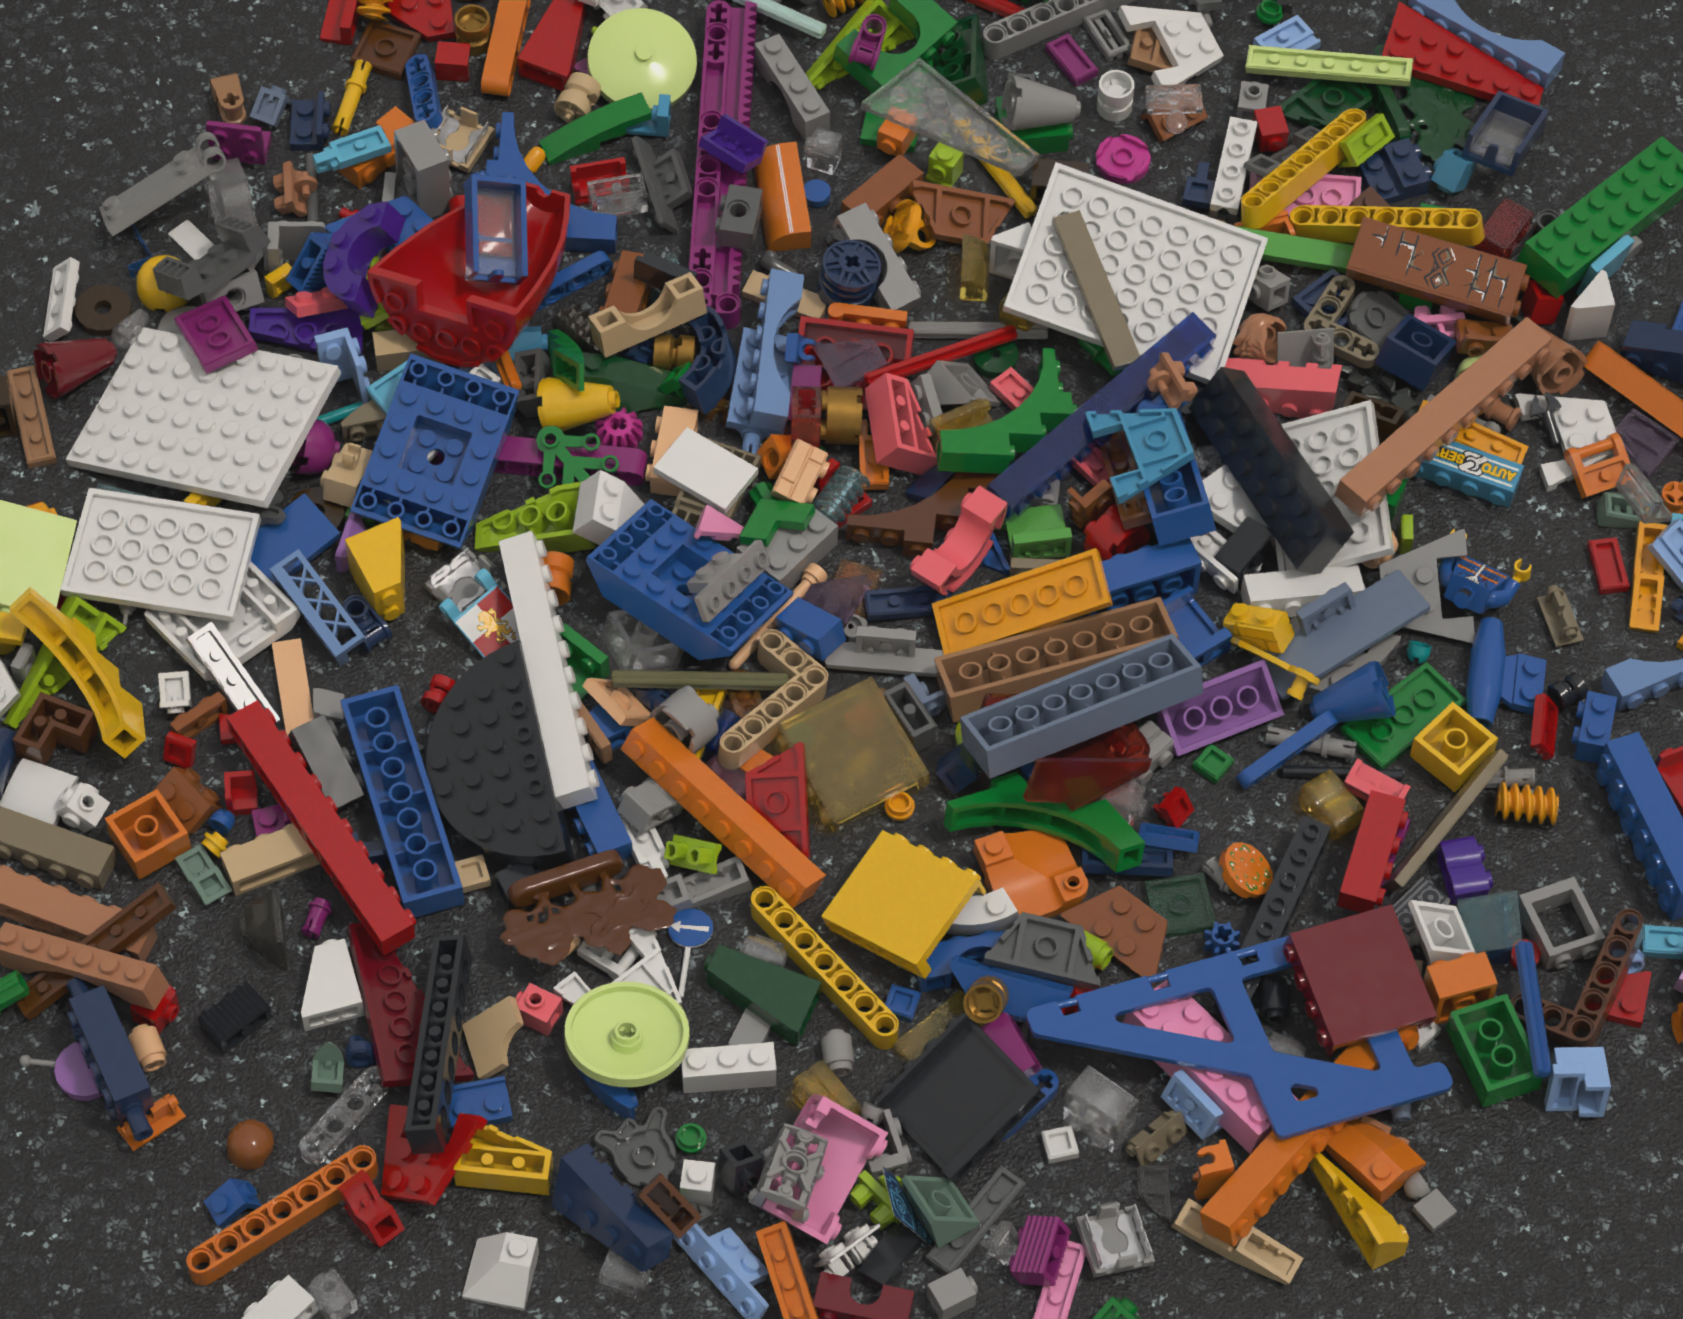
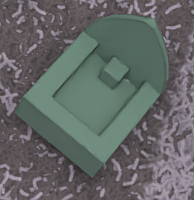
M331 1041L321 1046L314 1054L310 1091L342 1093L344 1057L340 1049Z

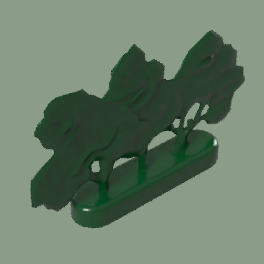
M1385 43L1375 47V55L1382 56ZM1411 77L1410 87L1405 86L1407 96L1396 99L1390 85L1365 83L1372 96V103L1377 114H1384L1395 136L1390 141L1391 143L1409 138L1411 141L1410 128L1419 132L1420 138L1417 145L1421 153L1425 156H1430L1434 162L1443 155L1445 150L1454 148L1455 144L1464 148L1468 133L1475 125V122L1462 116V113L1469 108H1473L1476 96ZM1402 104L1406 105L1415 114V117L1407 122L1400 107ZM1418 125H1427L1428 128L1421 129Z

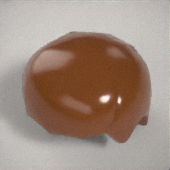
M255 1119L240 1121L228 1134L226 1142L227 1158L234 1166L244 1170L262 1167L268 1156L273 1153V1146L275 1145L273 1132L265 1123Z

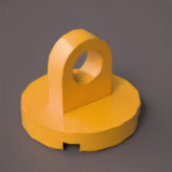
M904 199L899 202L894 208L897 210L894 217L890 215L883 228V233H887L893 242L895 253H900L907 246L918 251L931 248L935 244L936 239H931L927 227L921 219V206L911 199ZM918 230L924 232L926 237L925 243L918 238Z

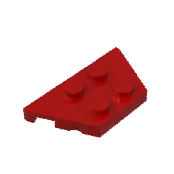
M798 742L780 755L777 754L770 758L763 765L757 766L745 773L746 802L810 859L805 743Z

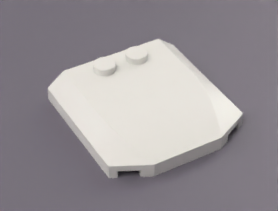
M251 561L234 622L153 609L150 611L147 609L144 613L146 621L205 681L214 679L186 641L189 636L212 622L237 659L243 664L271 645L272 642L277 641L290 632L301 616L299 608Z

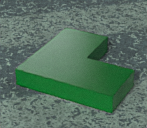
M760 499L739 536L741 544L751 545L755 540H762L764 547H768L778 528L805 531L816 512L814 504Z

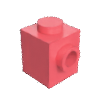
M529 983L524 992L520 991L516 996L524 1025L549 1036L563 1013L562 998L532 983Z

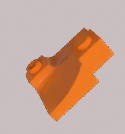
M1029 830L1017 833H1003V831H999L974 840L973 852L985 876L984 883L989 893L1003 887L1018 910L1019 915L1025 912L1051 918L1077 906L1087 895L1088 880L1082 868L1077 866L1064 838L1042 831ZM1076 882L1078 885L1072 887L1068 883Z

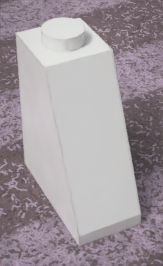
M345 938L326 940L321 945L314 947L301 1009L305 1031L365 1016L363 1001Z

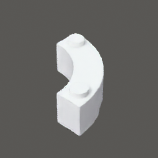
M1002 887L985 895L972 896L946 933L966 937V935H979L984 931H1005L1013 925V922L1019 916V912Z

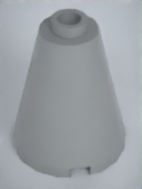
M1011 75L1012 80L1006 81L1002 98V109L1007 111V118L1002 117V124L1006 131L1072 123L1075 117L1080 115L1081 104L1080 101H1077L1074 94L1017 75Z

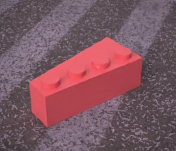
M1228 358L1225 368L1245 371L1273 413L1282 414L1285 417L1306 418L1333 410L1342 365L1332 364L1331 369L1319 368L1318 363H1306V367L1291 366L1289 361H1278V363L1273 365H1266L1264 360Z

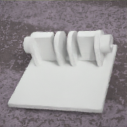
M866 1223L861 1227L853 1228L843 1236L844 1243L840 1242L835 1246L833 1244L818 1255L821 1260L813 1265L814 1268L823 1266L825 1268L823 1272L844 1276L849 1270L854 1269L851 1259L857 1265L861 1264L878 1244L874 1236H868L881 1227L880 1224L869 1227Z

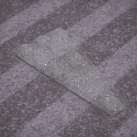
M920 57L861 103V109L1017 176L1022 175L1039 160V154Z

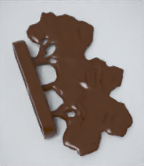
M607 850L514 882L508 888L507 895L515 907L523 908L538 904L531 912H526L522 909L507 911L503 917L506 929L499 938L506 945L515 946L520 955L528 958H537L540 962L552 966L557 965L569 953L573 938L578 936L584 937L586 944L596 948L606 947L609 952L621 956L632 942L629 933L631 927L645 929L649 932L669 928L674 922L673 917L676 914V908L666 901L657 900L656 898L667 885L665 876L660 868L651 869L648 866L636 864L629 869L626 877L620 880L614 879L612 877L620 873L624 864L616 850ZM602 881L601 891L583 892L580 890V888ZM618 884L622 890L616 891L613 885ZM573 891L576 897L575 901L567 906H556L551 904L549 900ZM543 908H547L549 914L547 920L544 923H539V912L543 913L545 912ZM552 908L558 909L559 913H553ZM532 914L534 916L533 920L529 922L527 916Z

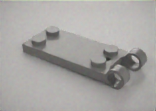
M211 132L199 134L195 140V147L189 151L185 150L178 153L173 161L120 195L107 198L99 209L112 236L118 234L210 174L223 170L226 165V158L220 149L216 136ZM210 139L215 142L213 147L205 150L200 148L204 140ZM216 154L221 156L218 164L209 165L207 163L208 158Z

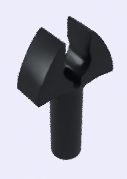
M1545 392L1544 397L1548 404L1545 411L1544 408L1540 407L1537 395H1535L1530 405V418L1534 416L1541 418L1550 445L1558 446L1561 444V439L1553 414L1555 410H1560L1562 406L1553 395Z

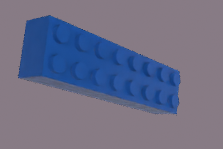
M395 685L340 700L343 720L361 778L366 787L365 791L383 848L386 852L393 881L401 899L402 908L404 910L408 908L415 918L465 904L461 880L399 686Z

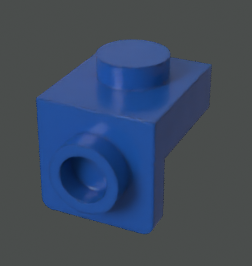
M229 1178L203 1201L219 1227H226L247 1208L257 1209L261 1206L256 1197L257 1191L255 1187L248 1181Z

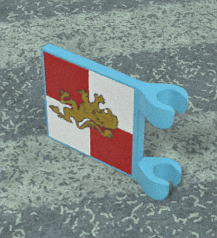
M485 568L478 571L474 579L487 592L464 612L461 613L455 603L449 598L439 605L440 611L452 621L483 658L505 645L520 641L512 601Z

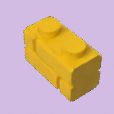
M1234 603L1223 621L1224 628L1226 627L1233 637L1260 650L1274 653H1284L1295 634L1292 624L1289 623L1290 619L1286 611L1244 603Z

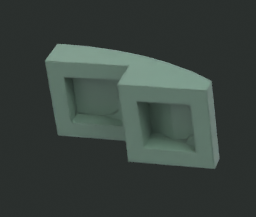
M202 844L175 858L178 868L205 906L232 892L217 865H214Z

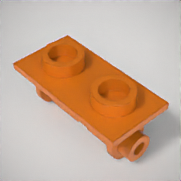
M168 1093L154 1102V1106L150 1108L151 1114L146 1115L150 1127L153 1129L152 1136L142 1141H136L127 1121L123 1122V1127L120 1128L118 1126L116 1129L134 1152L186 1118V1115L179 1108L177 1098L173 1094L170 1095Z

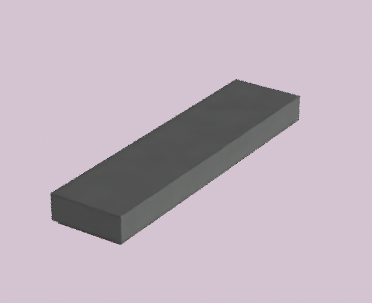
M1001 1165L968 1204L980 1221L979 1225L940 1248L935 1244L925 1256V1261L944 1275L959 1269L1025 1189L1026 1182Z

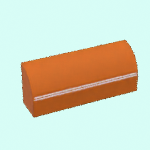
M797 142L770 145L766 147L761 164L753 168L756 188L763 189L761 219L766 250L775 252L811 248V226Z

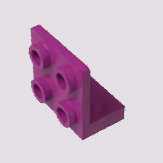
M217 121L206 122V132H211L216 136L226 161L266 164L272 140L271 132L262 131L261 127ZM208 139L209 147L214 146L215 142ZM218 154L211 157L214 159L221 160V156Z

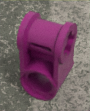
M871 14L865 17L858 37L854 41L848 59L849 63L855 61L870 66V70L874 71L887 29L886 20L882 16ZM868 29H874V30H876L878 33H877V34L870 33V32L868 31Z

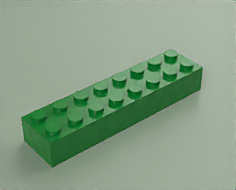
M1661 136L1525 242L1516 262L1527 265L1526 273L1558 299L1582 280L1589 266L1624 235L1628 234L1630 237L1637 236L1683 199V153Z

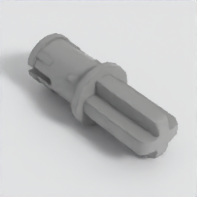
M1504 766V769L1498 770L1484 788L1498 787L1500 782L1506 783L1507 790L1513 783H1517L1518 787H1522L1525 784L1535 787V768L1507 769V766Z

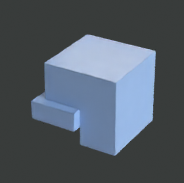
M1604 1047L1554 1048L1551 1059L1552 1072L1547 1077L1548 1085L1544 1098L1545 1111H1576L1578 1109L1579 1117H1604L1611 1089Z

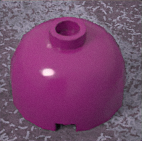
M316 419L291 464L292 466L297 464V468L293 470L295 474L317 475L322 473L331 465L335 453L340 452L339 441H335L333 430L324 421Z

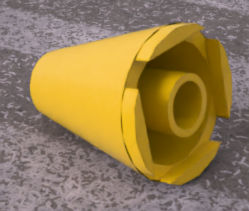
M548 377L541 379L537 389V397H542V406H537L542 428L556 426L564 432L612 415L616 412V408L620 406L619 393L611 385L584 382V391H577L557 378Z

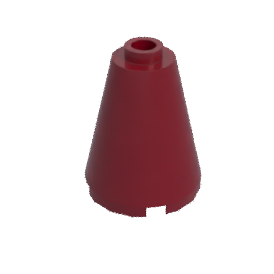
M106 338L42 342L36 344L38 349L33 351L37 376L39 380L45 379L48 387L43 389L54 399L62 397L114 364L117 357L114 344Z

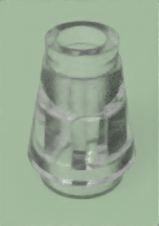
M137 309L116 324L111 334L113 342L122 349H129L134 342L137 343L138 335L150 320L149 315L145 311Z

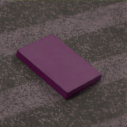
M226 295L174 318L177 328L206 374L258 351L254 339Z

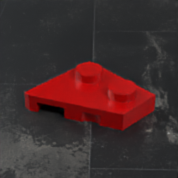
M1643 971L1626 975L1606 1019L1607 1021L1641 1028L1652 972ZM1611 977L1598 981L1602 984H1609L1614 979ZM1594 1002L1588 1004L1586 1008L1590 1011H1596L1601 1008V1005Z

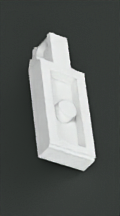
M620 816L632 841V855L636 864L648 866L651 869L660 868L665 879H667L668 874L665 869L669 868L668 859L664 858L665 847L656 828L654 827L644 833H639L638 829L634 828V825L631 826L630 822L626 821V818Z

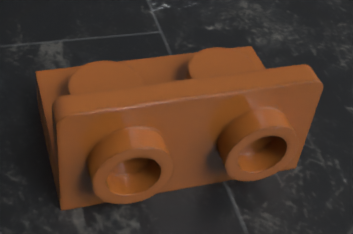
M1457 319L1454 324L1457 353L1468 354L1469 356L1483 355L1512 330V324L1506 325L1496 322Z

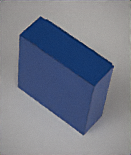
M892 984L885 1005L895 1014L898 1020L912 1024L921 999V992Z

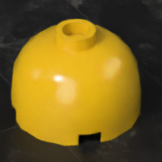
M157 255L148 259L139 269L136 279L137 294L141 303L150 310L156 311L155 308L169 312L184 306L189 301L176 295L173 296L165 291H160L156 283L153 268L166 256L179 260L176 257Z

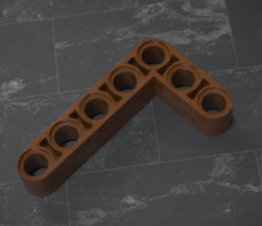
M1629 908L1618 913L1574 1011L1541 999L1544 1022L1546 1023L1551 1018H1557L1561 1021L1554 1027L1545 1024L1548 1040L1566 1047H1594L1644 937V922L1640 912ZM1627 923L1637 925V928L1632 931H1627L1622 927ZM1617 949L1626 952L1622 957L1618 958L1610 955L1612 951ZM1603 976H1610L1614 979L1609 984H1602L1598 981ZM1520 993L1512 998L1511 1003L1524 1030L1527 1031L1525 1015L1517 1013L1518 1009L1523 1007L1522 994ZM1594 1002L1601 1005V1008L1596 1011H1590L1586 1008L1588 1004ZM1580 1029L1590 1032L1584 1038L1576 1037L1574 1033Z

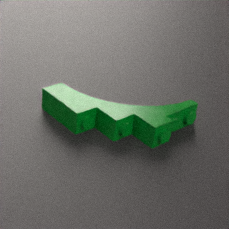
M1043 348L1038 365V383L1031 395L1017 409L985 425L966 429L940 430L935 449L938 471L1006 474L1009 462H1014L1015 452L1038 453L1040 443L1045 442L1046 432L1069 433L1072 421L1077 419V404L1072 403L1071 392H1063V383L1058 381L1060 361L1056 360L1054 349Z
M1018 772L992 779L990 789L947 801L943 825L949 832L981 826L1021 827L1042 831L1079 845L1100 858L1115 873L1140 866L1142 863L1145 841L1106 799L1080 806L1062 785L1036 793Z

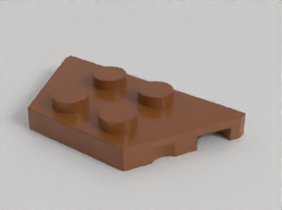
M912 180L909 184V189L915 202L921 206V216L931 239L984 249L1015 203L1013 198Z
M1119 885L1064 911L1060 915L1063 921L1083 927V930L1108 942L1109 947L1114 949L1112 957L1138 977H1148L1157 974L1163 952V943L1167 934L1168 921Z

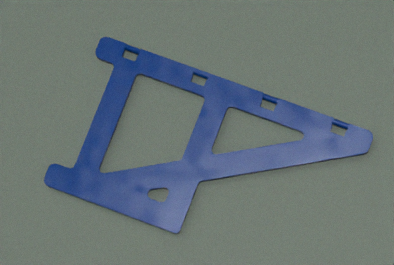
M1288 936L1168 969L1165 972L1152 976H1143L1082 993L1070 999L1032 1007L1026 1014V1022L1032 1035L1039 1039L1248 1078L1255 1088L1275 1136L1280 1140L1443 1094L1451 1089L1453 1083L1452 1077L1443 1063L1435 1062L1421 1067L1414 1066L1398 1031L1366 1040L1379 1067L1376 1071L1273 1051L1242 982L1292 967L1291 963H1287L1283 954V946ZM1256 955L1258 962L1242 965L1241 958ZM1167 979L1169 987L1153 990L1152 983ZM1208 991L1213 994L1233 1041L1226 1043L1121 1023L1116 1020V1017ZM1078 1005L1079 1012L1066 1016L1063 1015L1061 1009ZM1296 1087L1316 1092L1317 1096L1297 1101L1291 1089Z

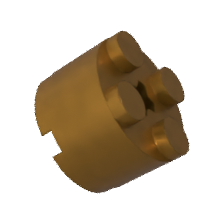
M828 386L827 390H821V411H826V419H820L819 436L821 440H825V444H860L859 437H855V435L861 436L862 403L861 397H857V395H862V388Z

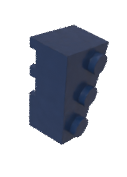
M1632 320L1620 355L1641 370L1653 373L1658 377H1665L1680 382L1683 385V331L1667 329V324Z

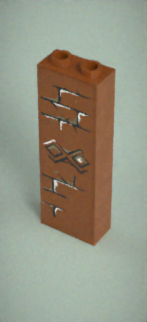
M1363 217L1346 268V276L1352 279L1509 325L1511 317L1517 318L1522 303L1517 299L1520 291H1526L1530 275H1526L1527 265L1367 217Z

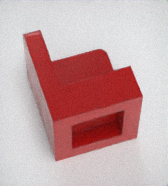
M438 41L435 57L436 80L469 81L470 44Z
M1529 280L1521 301V309L1525 318L1528 317L1535 324L1552 325L1556 321L1564 298L1561 295L1556 299L1535 280Z
M255 771L224 772L227 811L230 810L234 816L252 814L251 810L258 809V787Z

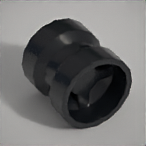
M1576 672L1565 676L1564 681H1556L1547 687L1548 696L1559 707V711L1571 707L1574 701L1584 700L1588 692L1585 681Z

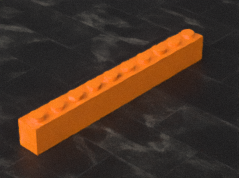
M1417 1025L1397 1030L1406 1051L1414 1049L1419 1041ZM1366 1040L1350 1044L1333 1062L1373 1071L1379 1069ZM1308 1090L1299 1101L1314 1098L1317 1094L1312 1090ZM1345 1122L1284 1140L1278 1139L1272 1130L1199 1211L1204 1232L1235 1247L1242 1238H1245L1250 1233L1252 1226L1260 1217L1268 1213L1276 1199L1286 1193L1292 1181L1306 1170L1308 1163L1314 1158V1154L1316 1152L1321 1153L1333 1135L1342 1130Z

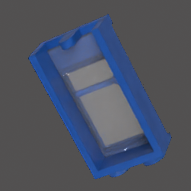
M485 172L471 174L463 183L466 243L465 280L520 285L528 277L526 180L516 179L513 175L494 177L489 176Z

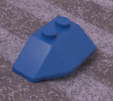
M955 955L950 963V968L965 993H967L973 982L980 977L988 975L1001 979L1009 992L1008 1003L1002 1012L1008 1013L1014 1020L1026 1022V1014L1030 1008L1069 999L1074 990V986L985 965L982 962Z

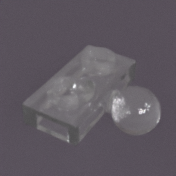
M1200 84L1146 85L1145 87L1147 115L1169 114L1166 119V127L1171 133L1179 134L1185 131L1188 120L1184 114L1202 113L1203 101Z

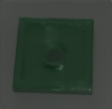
M1204 873L1145 881L1144 889L1148 906L1168 921L1166 938L1213 930L1214 922L1216 921Z

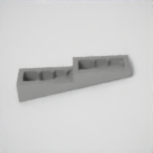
M735 856L718 863L717 874L699 871L685 878L680 873L666 879L667 885L656 898L657 900H664L675 907L677 913L683 909L695 908L752 891L754 888L745 864Z

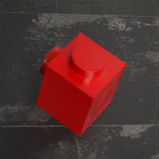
M1281 105L1254 110L1252 121H1257L1255 139L1259 152H1275L1286 148L1289 130Z
M170 985L156 1010L134 1004L130 1006L132 1019L135 1023L154 1026L159 1034L168 1022L171 1023L175 1020L180 1010L176 990Z

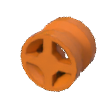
M1669 482L1662 489L1659 499V510L1667 517H1671L1672 513L1683 514L1682 482Z

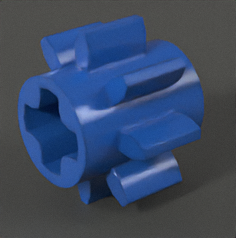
M1214 922L1212 931L1205 930L1203 938L1207 941L1204 943V951L1210 950L1213 957L1240 949V943L1238 942L1240 931H1234L1230 922L1227 924Z

